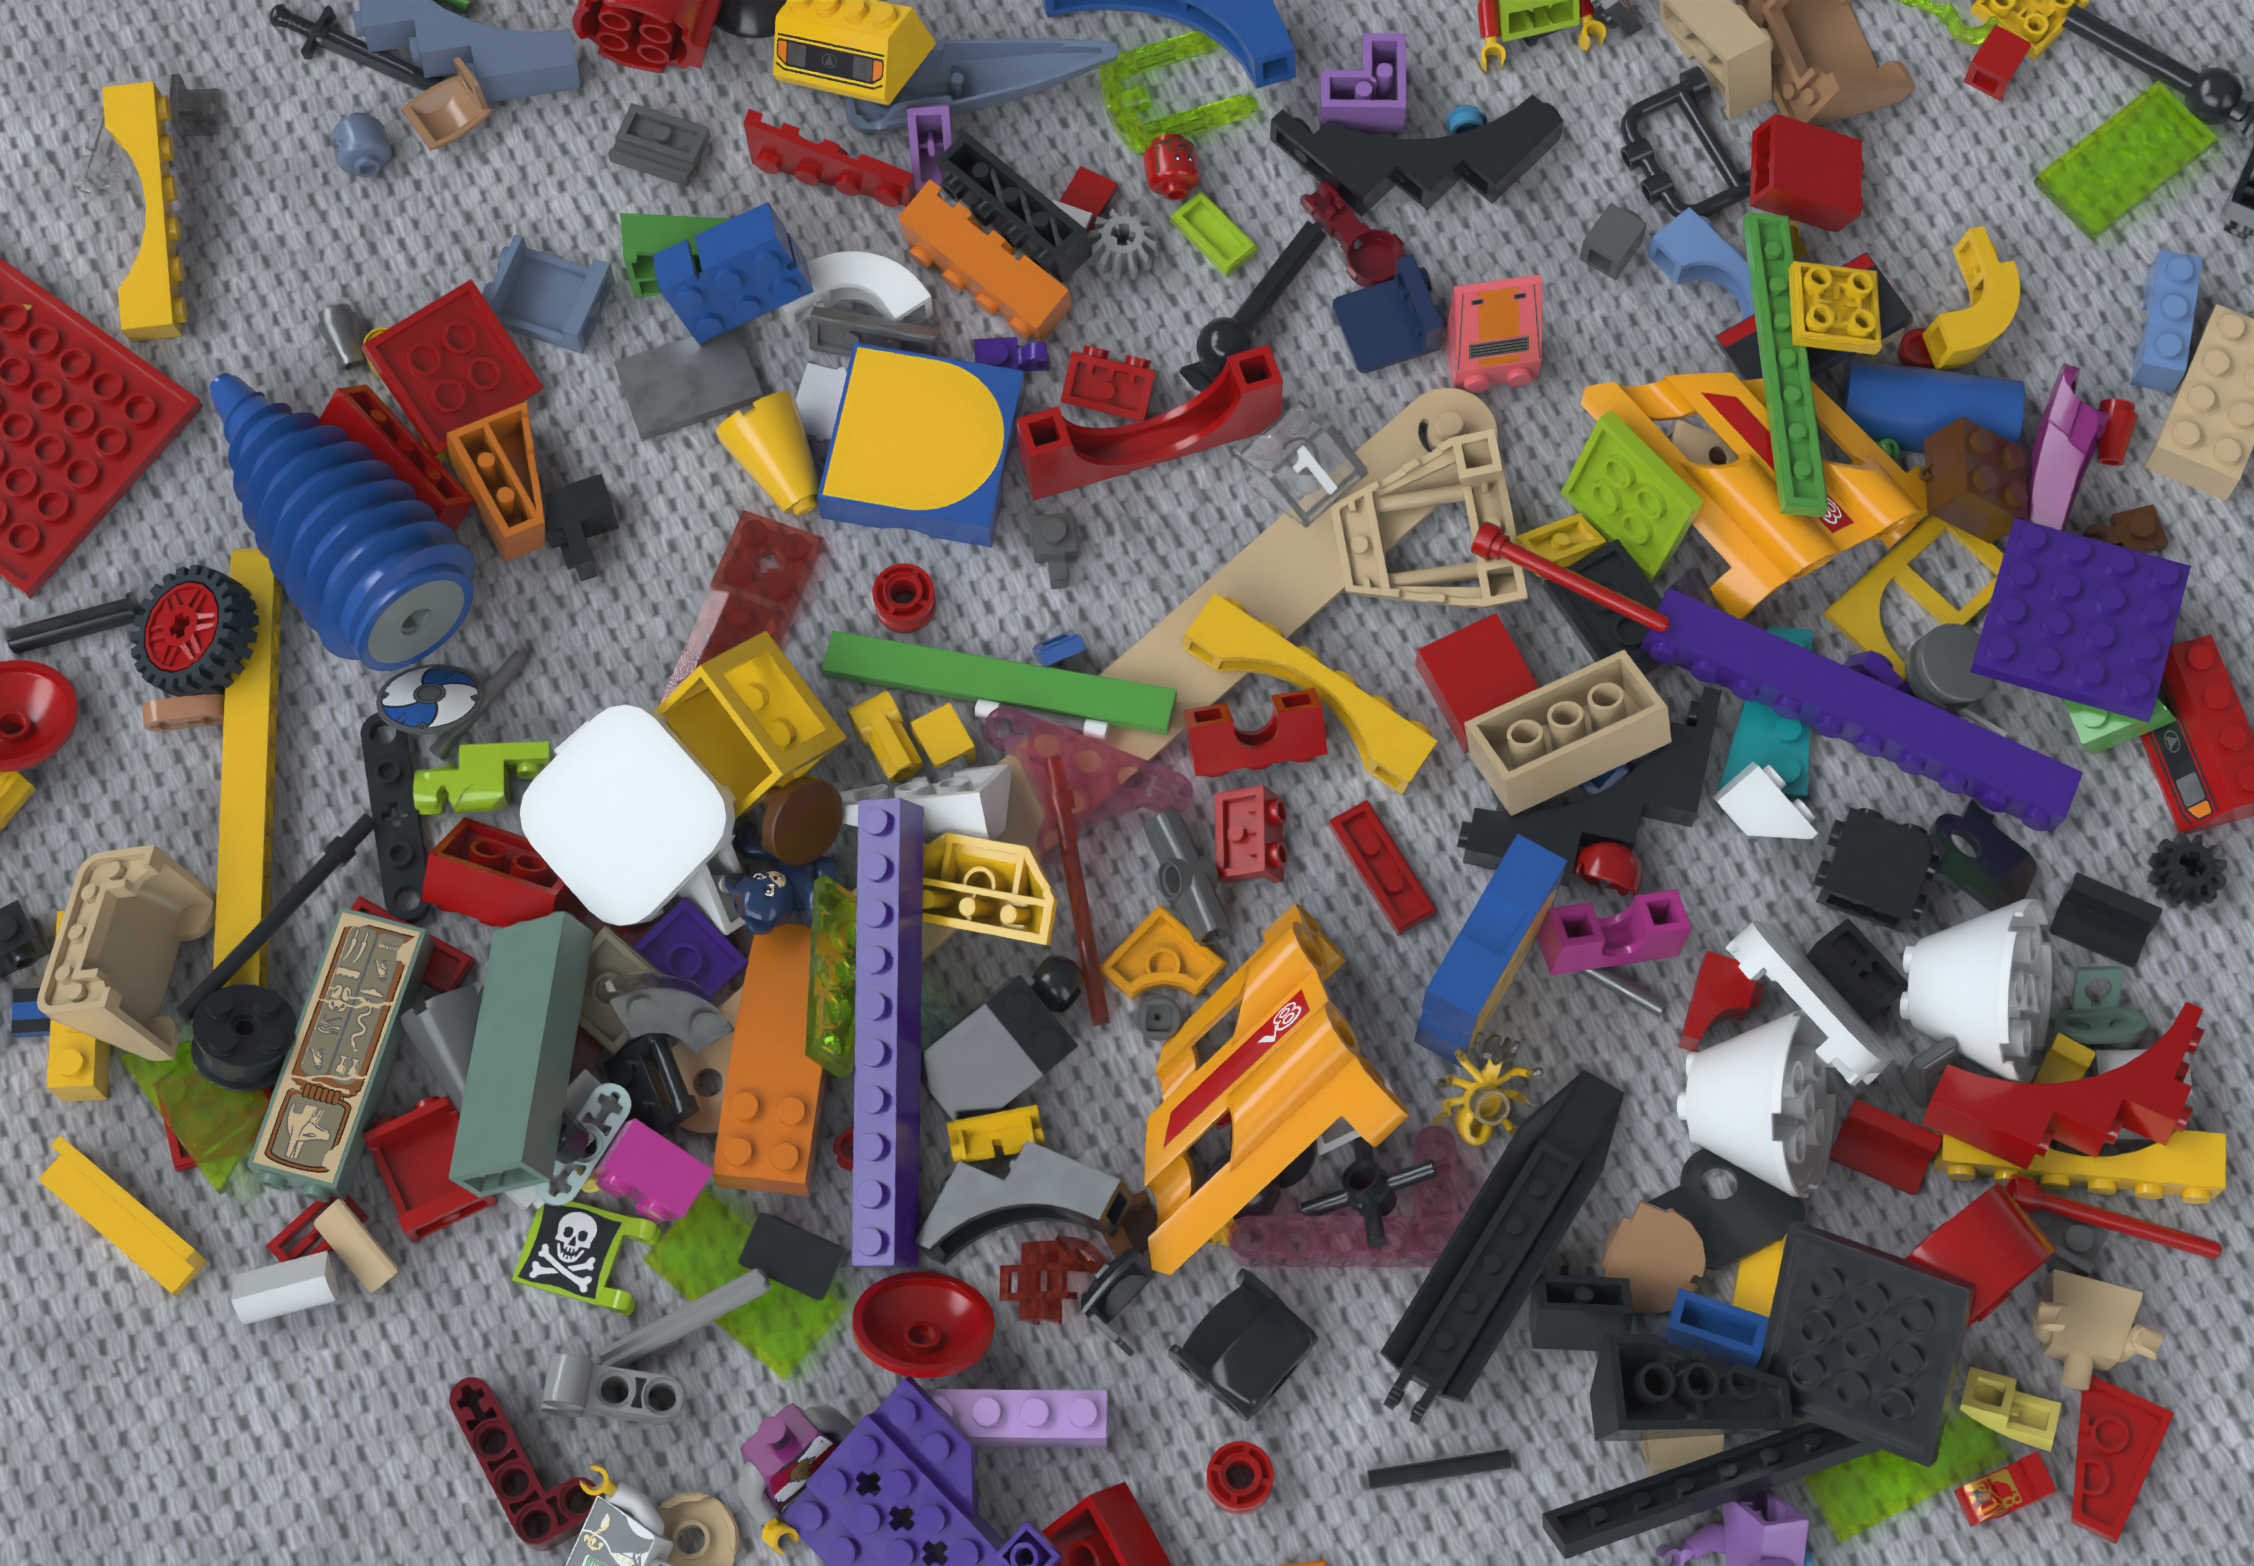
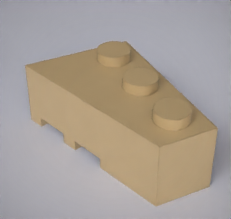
M1659 0L1661 22L1688 60L1694 57L1697 58L1708 74L1706 78L1710 90L1717 87L1726 100V108L1723 111L1729 120L1772 99L1771 51L1773 50V41L1766 29L1759 28L1749 18L1742 5H1736L1732 0Z

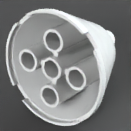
M2023 899L1922 938L1916 946H1906L1903 956V968L1905 973H1909L1908 992H1903L1900 999L1901 1018L1911 1020L1915 1030L1937 1042L1946 1037H1952L1957 1044L1958 1054L1999 1077L2012 1082L2030 1083L2038 1071V1066L2030 1065L2034 1051H2044L2052 1000V942H2042L2040 924L2048 925V918L2043 904L2038 899Z
M1803 1009L1794 1011L1701 1052H1689L1686 1059V1074L1688 1077L1686 1092H1680L1677 1099L1678 1118L1680 1120H1687L1689 1137L1692 1143L1704 1147L1783 1192L1798 1198H1808L1809 1192L1806 1191L1808 1189H1818L1822 1182L1830 1158L1836 1118V1093H1828L1826 1068H1834L1835 1066L1831 1062L1827 1064L1815 1052L1828 1037Z

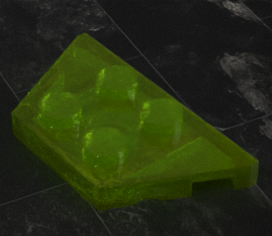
M192 1040L178 1044L173 1060L150 1061L133 1053L122 1055L119 1059L221 1196L229 1188L230 1183L228 1179L240 1158L245 1159L252 1148L254 1136L261 1128L269 1100L261 1090L234 1092L219 1088L204 1079L195 1068L192 1060Z

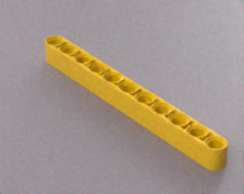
M258 548L233 549L230 560V577L243 584L242 586L247 588L252 594L249 598L253 599L256 603L257 609L253 613L259 616V625L251 628L258 633L257 642L248 643L247 647L253 650L250 660L244 657L241 659L240 663L245 669L240 675L231 673L230 675L234 682L228 688L225 687L213 970L270 912L272 863L267 862H272L273 821L269 820H274L275 779L271 778H275L277 737L272 736H277L278 696L274 695H278L280 655L275 654H280L281 614L277 613H281L282 583L273 575L269 559L263 556ZM269 939L222 988L240 984L257 985L267 988L269 948L266 947H269Z

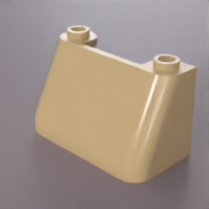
M156 845L110 850L93 854L84 861L77 872L38 993V1009L57 1023L147 1060H173L180 1041L181 1030L179 1025L170 1017L159 1016L181 942L198 939L206 935L214 925L216 894Z

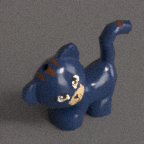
M750 822L743 824L735 833V848L745 858L774 863L776 869L754 872L750 875L733 873L724 877V885L732 895L734 909L738 916L745 921L748 931L754 935L769 934L774 928L784 925L790 919L793 911L801 912L802 920L807 928L820 929L825 915L826 902H829L833 889V880L839 860L821 856L807 865H787L764 851L761 843L752 841L753 837L758 833L755 824Z

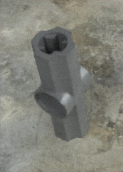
M1177 809L1163 811L1161 814L1149 818L1143 828L1160 864L1157 876L1161 893L1166 899L1177 901L1191 935L1199 946L1212 945L1214 942L1227 937L1233 928L1215 891L1218 883V872L1215 863L1209 856L1199 855L1181 814H1178Z

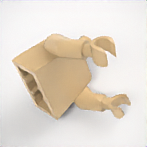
M2054 1269L2043 1282L2042 1298L2036 1300L2032 1308V1332L2042 1342V1353L2045 1356L2065 1361L2061 1378L2062 1385L2077 1390H2088L2093 1369L2109 1371L2117 1362H2126L2137 1354L2156 1361L2158 1349L2166 1334L2144 1324H2137L2132 1327L2142 1301L2143 1292Z

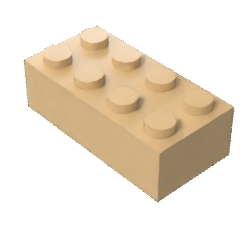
M2216 304L2202 328L2187 364L2186 373L2178 385L2144 468L2226 501L2239 482L2254 446V319Z
M1625 650L1464 722L1470 758L1511 816L1672 742L1668 706Z

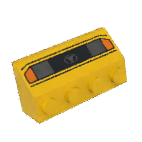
M787 0L777 13L775 20L773 76L781 82L889 106L936 45V41L913 7L878 0Z

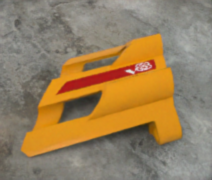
M1732 372L1667 375L1661 381L1639 386H1624L1616 382L1585 386L1580 404L1596 422L1601 416L1612 410L1623 422L1633 429L1634 433L1655 453L1659 454L1665 463L1685 483L1692 486L1695 492L1705 501L1692 525L1731 566L1706 592L1712 591L1719 605L1716 607L1718 610L1743 620L1761 602L1771 596L1786 582L1808 575L1836 558L1840 553L1868 539L1870 541L1879 539L1888 550L1891 549L1929 515L1927 510L1926 482L1922 481L1919 477L1922 469L1920 464L1906 473L1812 380L1817 424L1852 460L1850 464H1843L1822 459L1829 508L1823 517L1780 514L1763 378L1739 380ZM1698 414L1737 455L1738 459L1735 462L1722 465H1705L1691 462L1652 421L1676 420Z
M1297 902L1292 904L1262 933L1265 943L1179 1028L1175 1035L1163 1044L1155 1072L1161 1084L1163 1103L1148 1116L1145 1144L1144 1187H1149L1153 1192L1158 1214L1156 1230L1148 1237L1151 1269L1167 1275L1174 1273L1341 1115L1375 1148L1410 1116L1403 1103L1385 1086L1382 1076L1360 1055V1047L1351 1026L1340 1010L1331 1002L1326 991L1324 982L1347 961L1345 956L1322 933L1323 929L1318 922ZM1242 1000L1233 1037L1200 1067L1196 1042ZM1230 1111L1232 1118L1230 1161L1196 1192L1193 1163L1187 1150Z

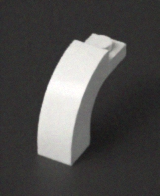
M857 251L833 253L808 262L807 266L814 292L778 308L780 319L789 331L810 319L814 306L828 308L844 302L861 303L875 309L884 319L916 325L934 315L931 295L909 270L889 258Z

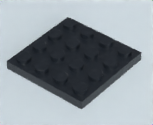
M1796 1220L1788 1226L1759 1370L1788 1380L1794 1416L1930 1468L1937 1462L1976 1284Z

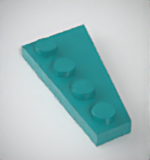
M1768 626L1767 632L1812 651L1811 629ZM1744 701L1716 793L1749 764L1754 762L1761 769H1764L1769 764L1787 784L1781 789V792L1788 799L1796 800L1799 798L1800 800H1806L1808 796L1810 725L1797 719L1788 720L1782 718L1773 711V708L1757 701Z

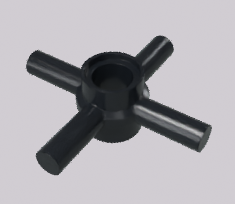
M1360 1136L1353 1139L1356 1161L1350 1164L1341 1176L1343 1189L1301 1202V1210L1304 1218L1310 1220L1350 1206L1364 1219L1367 1246L1371 1249H1380L1386 1244L1383 1218L1388 1216L1397 1204L1395 1191L1438 1177V1172L1434 1161L1430 1159L1388 1173L1381 1169L1378 1163L1374 1161L1372 1145Z

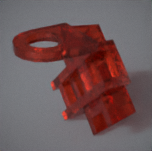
M1058 1235L1055 1240L1021 1242V1264L1000 1265L999 1301L1020 1303L1019 1320L1033 1325H1040V1321L1044 1320L1054 1324H1062V1300H1077L1078 1292L1067 1291L1068 1273H1097L1107 1260L1091 1243L1077 1237ZM1080 1249L1088 1253L1095 1262L1087 1258ZM1047 1272L1046 1291H1041V1273ZM1012 1275H1018L1017 1293H1011Z

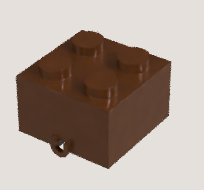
M1965 417L1959 418L1924 438L1925 466L1921 469L1919 477L1922 481L1926 482L1927 510L1929 514L1989 544L2010 533L2014 518L2029 521V497L2026 483L2024 448Z

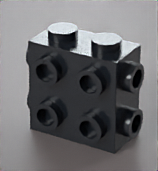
M1850 807L1844 821L1835 819L1828 837L1827 845L1834 847L1830 861L1822 859L1818 867L1813 885L1821 888L1816 902L1903 933L1911 919L1917 922L1920 919L1927 899L1926 895L1920 894L1924 879L1932 881L1940 855L1933 853L1934 846L1930 835H1928L1924 828L1915 824L1904 823L1900 825L1885 820L1881 813L1872 809L1860 808L1857 810Z

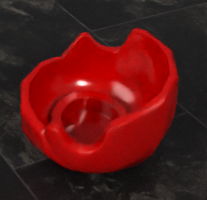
M1615 842L1592 844L1578 853L1573 869L1574 875H1579L1588 884L1599 886L1598 879L1612 882L1604 888L1617 890L1620 896H1626L1629 890L1633 893V897L1639 895L1643 877L1640 858L1624 845Z

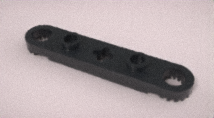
M375 713L363 723L360 736L372 818L377 823L374 833L384 902L392 916L414 924L425 918L432 904L421 900L427 860L419 810H416L414 805V773L408 733L396 729V735L390 743L385 745L374 743L372 741L373 732L380 726H389L382 720L379 713ZM395 807H399L403 814H408L407 817L401 818V825L398 827H393L390 821H385V818L392 815V809ZM412 889L420 893V902L414 909L403 911L396 907L397 898L403 891Z

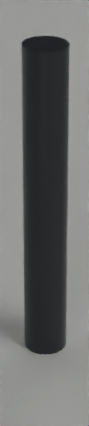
M1504 1449L1367 1470L1369 1488L1376 1489L1511 1468L1509 1450Z

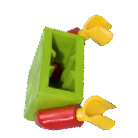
M1480 0L1477 7L1480 38L1485 40V46L1481 51L1480 65L1485 72H1487L1486 58L1490 55H1495L1500 59L1501 70L1505 66L1506 52L1503 46L1498 44L1497 38L1499 37L1502 38L1503 42L1577 26L1580 25L1581 21L1583 28L1578 35L1577 42L1581 49L1588 51L1590 47L1588 33L1597 37L1600 46L1607 33L1604 24L1593 19L1592 14L1596 12L1590 0Z

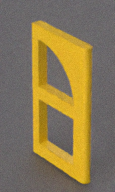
M1929 515L1824 611L1823 616L1862 652L1873 650L1889 659L1893 665V670L1903 679L1901 683H1904L1907 680L1905 662L1895 653L1887 641L1880 620V601L1887 585L1894 580L1942 625L1960 624L1965 626L1990 603L2004 554L1992 543L1989 544L1933 515ZM1946 530L1996 575L1959 612L1908 566Z

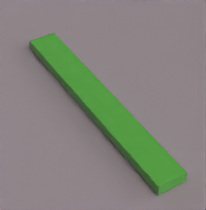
M1747 212L1742 222L1780 514L1823 517L1829 508L1806 346H1797L1792 343L1788 268L1795 260L1789 216Z
M832 631L821 669L823 676L975 703H977L978 699L1109 722V726L1167 736L1177 699V690L1172 688Z

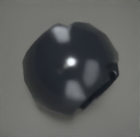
M1051 955L1033 973L1032 978L1035 982L1030 987L1051 1013H1063L1072 1006L1082 991L1078 987L1081 983L1085 982L1083 971L1075 961L1064 956Z

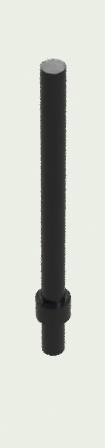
M364 813L342 837L335 836L324 848L325 855L176 1008L183 1018L191 1021L199 1004L210 993L221 989L338 866L345 867L357 854L355 851L357 846L377 827L375 820Z

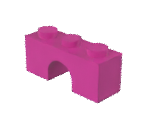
M1677 889L1636 895L1626 910L1607 918H1597L1592 902L1549 908L1537 939L1551 976L1679 956L1692 928Z

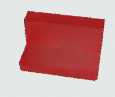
M1855 1099L1846 1113L1832 1147L1830 1159L1907 1194L1915 1195L1930 1160L1937 1153L1943 1136Z

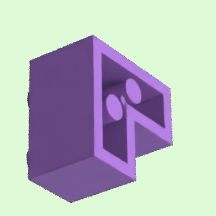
M1363 33L1361 70H1321L1319 129L1327 121H1332L1363 133H1403L1406 114V35Z

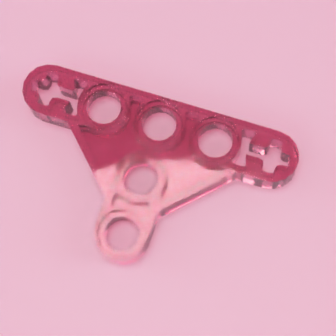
M1012 707L996 708L990 712L986 719L984 733L987 742L995 749L1019 759L1044 815L1036 837L1035 847L1039 857L1048 864L1057 865L1068 861L1075 852L1082 832L1142 807L1160 814L1163 811L1177 809L1178 814H1181L1190 805L1193 796L1192 784L1181 773ZM1004 719H1009L1012 721L1011 729L1021 734H1024L1025 726L1033 728L1028 735L1026 748L1019 746L1022 737L1016 734L1008 733L1005 739L998 737V728L993 726V724L1001 725ZM1042 734H1050L1058 740L1059 750L1052 756H1042L1034 748L1035 739ZM1090 750L1097 753L1101 760L1100 768L1091 773L1080 770L1075 760L1080 752ZM1124 767H1135L1142 774L1143 782L1135 789H1127L1119 783L1118 772ZM1151 775L1159 777L1155 786L1161 789L1168 790L1171 784L1177 785L1179 787L1178 794L1184 797V800L1176 799L1173 804H1168L1165 802L1166 794L1154 788L1151 797L1145 796L1144 793L1149 787ZM1066 791H1077L1083 796L1085 806L1081 811L1068 813L1063 810L1059 799ZM1052 831H1059L1065 834L1069 841V847L1060 854L1050 853L1043 844V838L1046 834Z

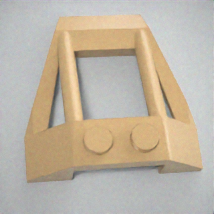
M1495 428L1451 437L1437 445L1438 448L1419 459H1412L1402 465L1403 468L1378 482L1374 481L1330 506L1345 590L1348 594L1467 608H1489L1528 600L1524 568L1504 558L1500 560L1492 558L1488 561L1476 555L1477 562L1391 574L1388 573L1377 516V513L1465 501L1473 540L1482 524L1489 521L1504 528V534L1510 536V542H1514L1517 532ZM1456 463L1461 483L1459 485L1389 494ZM1479 579L1480 588L1423 587Z

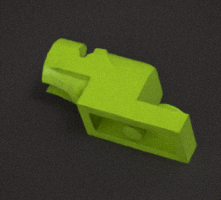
M549 741L459 745V768H456L455 764L415 771L413 784L415 809L419 810V815H442L448 800L456 815L466 812L499 811L510 807L511 774H516L517 777L522 779H535L555 758V753Z

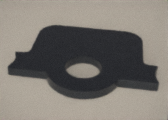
M1971 799L1965 806L1961 816L1943 814L1930 827L1932 844L1941 856L1933 878L1944 883L1954 894L1959 890H1963L1992 912L2025 899L2036 874L2037 865L2027 850L1993 824L1994 815L1983 810ZM1951 835H1957L1965 839L1974 849L1976 858L1961 852L1954 844Z
M1705 1148L1694 1153L1686 1161L1681 1172L1680 1186L1647 1202L1664 1210L1673 1208L1691 1221L1703 1241L1706 1259L1705 1268L1714 1271L1723 1270L1783 1240L1791 1223L1796 1220L1804 1223L1805 1209L1798 1197H1793ZM1714 1168H1721L1730 1172L1737 1182L1736 1192L1726 1199L1710 1197L1701 1186L1703 1174Z

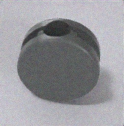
M1943 624L1917 640L1908 651L1905 661L1907 681L1914 694L1920 700L1947 712L1961 710L1983 696L1991 687L1994 679L1970 673L1980 635L1960 624Z

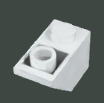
M1752 762L1712 796L1734 823L1748 836L1812 839L1818 834L1810 825L1816 817L1799 798L1793 803L1788 800L1781 792V789L1787 784L1769 764L1764 769H1761L1756 763Z

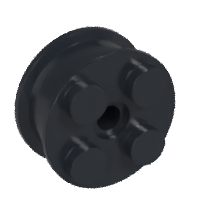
M232 985L210 993L199 1004L193 1016L192 1031L194 1037L191 1045V1056L195 1068L208 1082L229 1091L253 1092L277 1083L287 1052L293 1045L296 1036L294 1033L297 1027V1019L292 1007L277 991L257 985Z

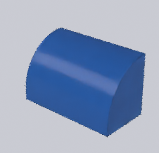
M1679 1288L1662 1337L1667 1338L1666 1342L1686 1349L1696 1348L1707 1352V1356L1732 1365L1739 1363L1755 1369L1762 1354L1769 1317Z

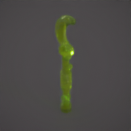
M1896 0L1911 8L1917 6L1929 14L1939 16V23L1946 24L1947 30L1952 37L1963 44L1973 45L1984 42L1994 25H1997L1999 21L1997 17L1992 16L1981 26L1969 27L1959 20L1960 17L1957 16L1958 11L1953 7V4L1946 3L1943 7L1929 2L1931 0Z

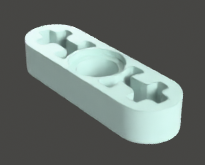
M607 1083L597 1087L590 1093L575 1117L594 1136L596 1150L590 1157L579 1158L571 1163L583 1167L584 1170L580 1176L574 1169L570 1171L564 1182L569 1187L567 1194L558 1192L553 1197L548 1193L550 1189L548 1182L535 1185L536 1193L543 1202L552 1206H559L570 1202L577 1195L630 1112L631 1099L623 1087ZM613 1093L618 1097L616 1106L621 1110L618 1115L616 1113L608 1114L601 1123V1126L609 1128L605 1136L597 1126L582 1120L586 1113L594 1120L602 1108V1105L597 1102L598 1096L606 1098ZM563 1135L561 1140L564 1142L566 1138ZM556 1160L553 1176H557L565 1164Z

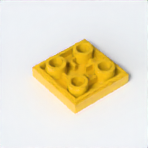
M1977 0L1971 6L1970 12L1990 28H1993L1996 24L2030 42L2031 47L2027 56L2035 61L2066 30L2062 27V24L2074 4L2086 10L2089 1Z
M1793 261L1788 268L1793 345L1876 355L1882 348L1877 271Z

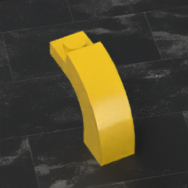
M1985 226L1969 228L1952 249L1969 291V308L1938 314L1922 334L1935 369L1952 370L1977 360L2009 326L2017 311L2020 299V279L2015 261L1999 263L1997 249L1994 243L1990 241Z

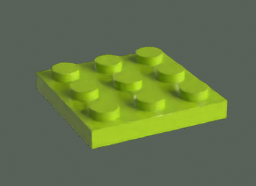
M1612 410L1598 419L1560 492L1610 543L1616 539L1620 540L1650 583L1663 574L1705 502L1692 486L1685 483L1665 463L1663 458L1634 433L1633 429L1623 422Z

